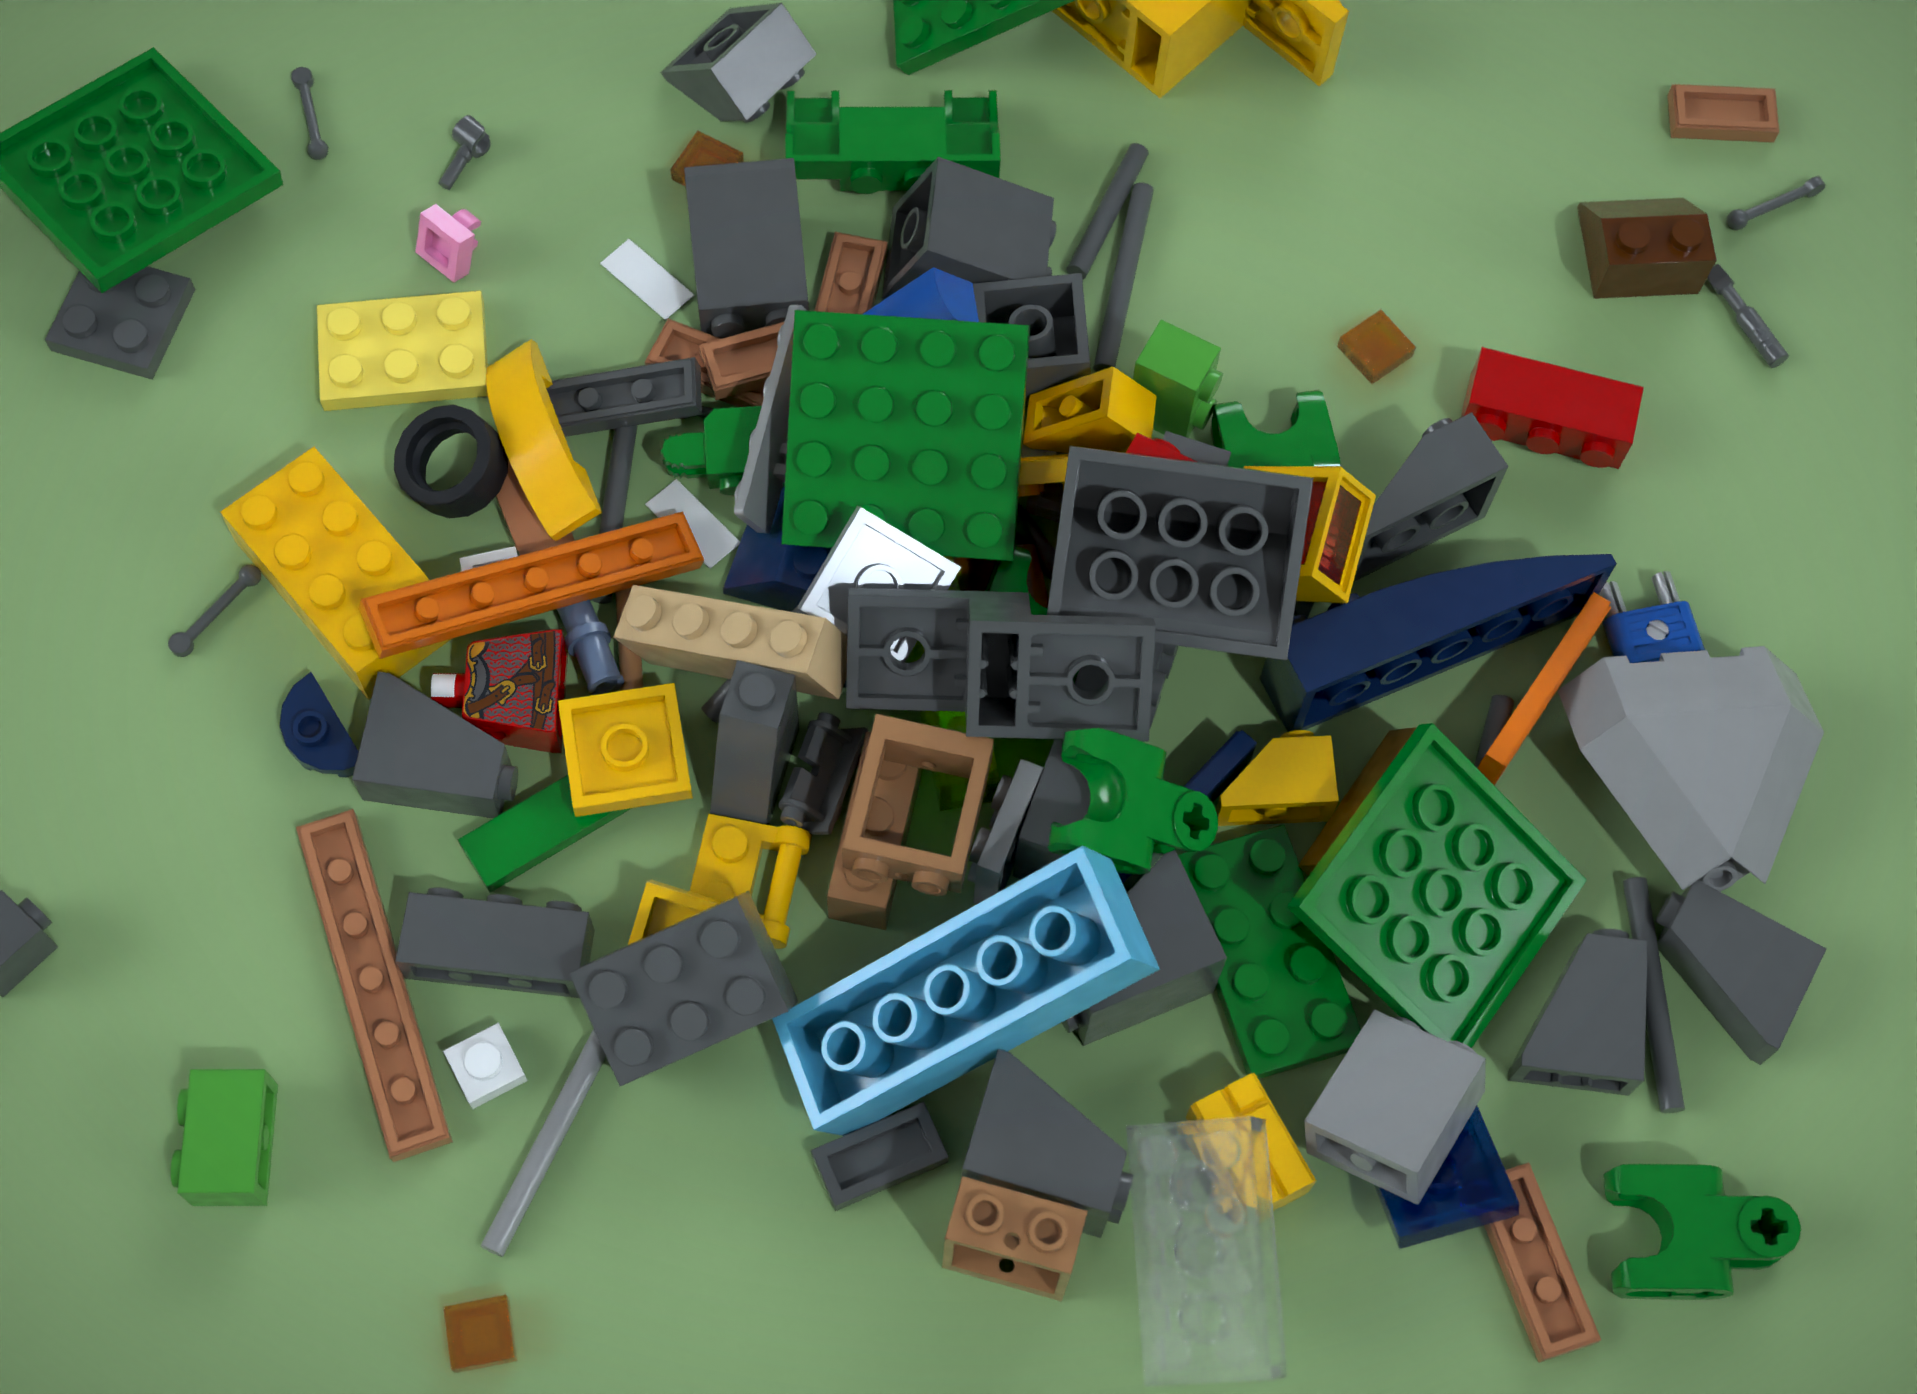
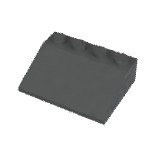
M1070 445L1047 615L1154 618L1156 625L1155 643L1287 660L1313 478Z

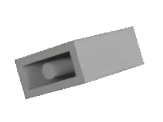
M1373 1010L1304 1121L1307 1153L1418 1205L1485 1092L1486 1058L1478 1055L1464 1043L1458 1041L1448 1042L1429 1034L1406 1018H1393Z

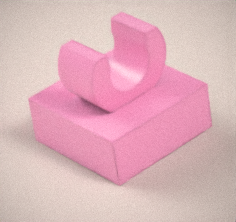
M435 204L420 213L415 252L455 283L470 272L472 251L478 246V241L474 239L475 234L471 231L480 227L481 221L466 209L459 210L451 216Z

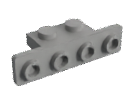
M802 305L789 306L785 322L778 332V348L770 376L764 384V400L756 428L750 436L749 455L743 477L735 491L734 514L757 533H770L782 486L785 483L795 310L807 311Z

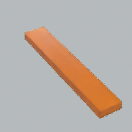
M682 511L362 598L359 610L378 657L382 659L632 588L633 585L640 586L700 569L704 558Z

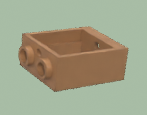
M876 714L842 845L843 868L852 869L851 872L854 876L870 882L882 883L886 882L888 878L911 882V886L915 890L929 895L943 896L947 894V891L961 893L992 763L994 739L966 737V733ZM883 760L969 779L951 857L864 838Z
M962 1176L945 1236L942 1268L1062 1302L1072 1273L1087 1211ZM1004 1259H1009L1014 1264V1269L1009 1273H1005L999 1268V1263Z

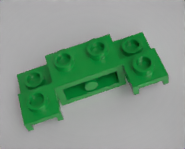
M944 90V107H840L839 91H831V98H795V91H787L785 158H794L796 179H840V191H855L860 194H873L878 191H908L937 157L1000 178L1001 154L997 90H989L988 97H952V90Z

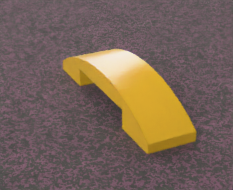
M530 339L487 367V394L499 437L515 475L550 538L558 541L601 514L602 511L586 469L573 460L547 388L552 386L553 383L538 344Z

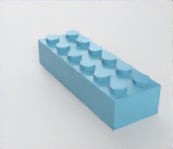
M1080 846L797 1004L788 1012L772 1018L813 1130L845 1136L885 1118L996 1058L998 1049L1009 1051L1160 970L1112 859L1085 846Z

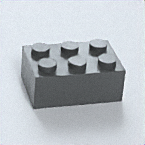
M749 891L591 961L569 973L619 1086L788 1012L798 1002Z

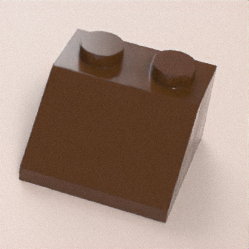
M1685 198L1580 202L1577 209L1594 299L1699 294L1717 261L1708 215Z

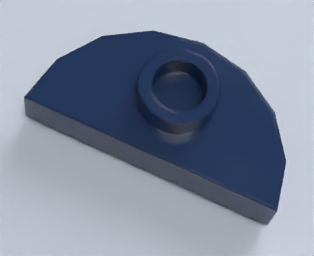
M310 672L293 685L282 704L279 726L285 745L293 757L307 770H315L322 774H338L339 777L346 778L353 776L359 751L314 675Z

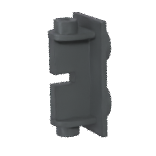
M820 712L816 720L809 722L808 730L798 758L812 766L811 773L802 767H794L783 798L778 805L783 811L780 817L781 821L790 826L805 829L811 835H830L832 833L835 822L841 814L842 802L851 777L859 764L860 752L864 744L866 732H868V729L865 727L839 729L840 719L826 712Z

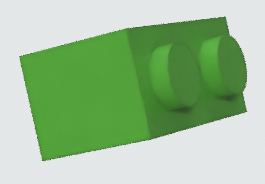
M1160 320L1136 360L1133 380L1157 396L1153 430L1162 434L1168 431L1189 438L1194 427L1201 430L1206 427L1213 414L1214 405L1217 403V400L1213 399L1223 378V373L1216 370L1221 348L1164 320Z
M190 1069L188 1089H181L178 1096L177 1118L179 1125L184 1126L182 1150H175L172 1156L171 1182L174 1188H178L177 1193L192 1206H267L278 1084L265 1069Z

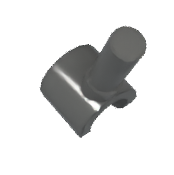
M470 115L460 119L452 132V138L461 147L438 182L446 190L451 189L472 157L479 158L490 149L491 141L489 135L485 132L484 126Z

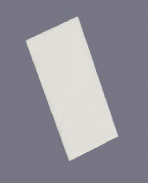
M630 239L626 240L600 263L665 320L694 296L691 291Z
M677 479L645 504L658 518L683 511L703 555L704 563L709 568H712L740 544V541Z

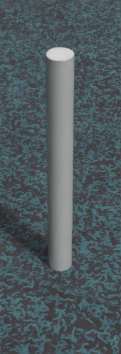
M594 1029L481 1244L483 1249L497 1256H504L606 1058Z

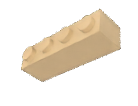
M633 585L613 637L648 664L731 679L737 660L793 674L796 679L797 692L839 700L847 678V636L828 619L812 615Z

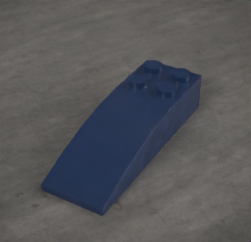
M1611 554L1558 555L1496 561L1433 573L1377 590L1363 597H1359L1357 593H1352L1348 603H1332L1326 612L1309 619L1305 614L1293 617L1287 660L1266 658L1259 679L1287 732L1307 730L1577 617L1593 592L1599 595L1617 563Z

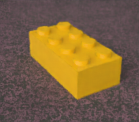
M314 446L220 511L238 546L254 565L260 569L265 578L368 700L372 698L378 672L390 673L399 678L451 640H445L379 659L359 610L361 599L430 579Z

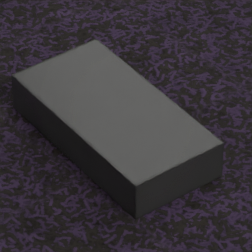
M924 1102L811 1150L812 1158L835 1211L946 1164L949 1158Z

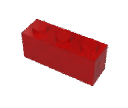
M1482 347L1470 375L1461 417L1472 412L1491 441L1504 440L1527 446L1536 453H1556L1580 459L1591 467L1619 469L1633 444L1644 387Z

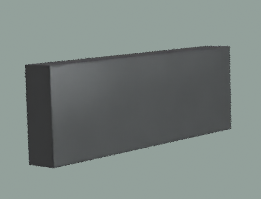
M695 357L553 380V385L547 388L565 437L702 415L701 367Z

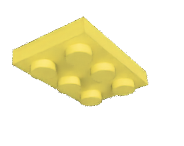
M481 290L317 305L320 402L324 411L488 396L486 386L488 361L485 310Z

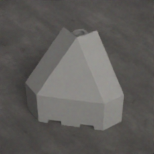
M1765 646L1741 648L1739 656L1710 658L1707 650L1661 653L1659 661L1629 663L1627 656L1603 657L1558 690L1580 751L1682 890L1699 880L1721 892L1731 887L1748 873L1753 874L1766 884L1824 734L1800 680L1793 670Z

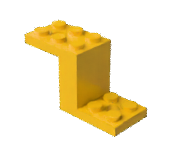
M1075 0L1052 11L1159 98H1162L1242 26L1315 84L1321 86L1333 75L1349 10L1343 7L1339 0Z

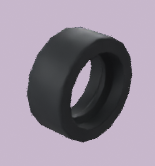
M454 404L437 406L418 415L402 432L395 449L394 472L400 488L429 512L449 519L468 517L485 508L500 492L508 473V457L498 432L475 412ZM468 433L473 436L477 441V458L471 472L461 483L448 490H433L426 482V466L432 452L442 441L455 434Z

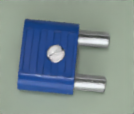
M1664 571L1663 574L1659 572L1652 577L1660 605L1631 611L1626 610L1617 582L1605 583L1600 596L1611 602L1609 605L1611 609L1607 614L1608 618L1603 621L1602 625L1613 657L1627 656L1629 663L1659 661L1661 653L1705 650L1690 605L1687 601H1680L1670 572Z

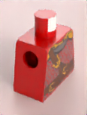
M553 629L476 640L469 643L467 646L465 673H433L431 699L445 708H462V718L505 745L549 753H562L563 734L558 701L565 700L568 651L562 630Z

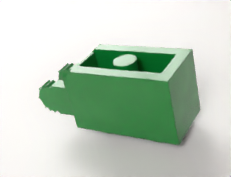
M762 406L714 408L703 420L704 432L682 433L681 436L677 434L675 436L669 435L668 439H664L665 442L662 450H660L661 455L664 457L662 461L666 465L668 474H672L674 478L676 476L680 477V479L682 476H686V478L707 477L709 489L720 488L721 494L735 495L737 485L742 480L748 459L750 436L756 428Z

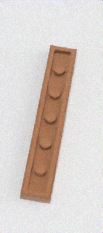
M354 809L296 827L389 1157L393 1162L452 1143L453 1140L406 980L395 962L397 955L396 946L358 817Z

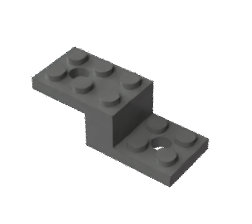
M849 588L846 709L965 712L966 737L1064 739V732L1102 728L1139 741H1149L1155 621L1154 618L1031 615L1029 593ZM912 637L921 642L925 651L917 661L904 663L893 657L890 647L899 638ZM1095 665L1105 670L1108 677L1100 689L1083 691L1073 683V677L1076 672L1084 666Z

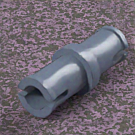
M591 600L558 608L567 632L565 636L566 648L570 655L577 657L589 694L598 695L619 690L624 684V678L622 674L620 675L608 645L611 641V635L607 625L599 622Z

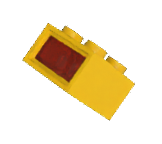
M1244 466L1245 469L1313 478L1296 601L1348 603L1376 495L1342 467Z

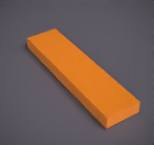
M1593 592L1480 762L1478 770L1494 786L1611 609L1609 606L1611 602L1597 593Z

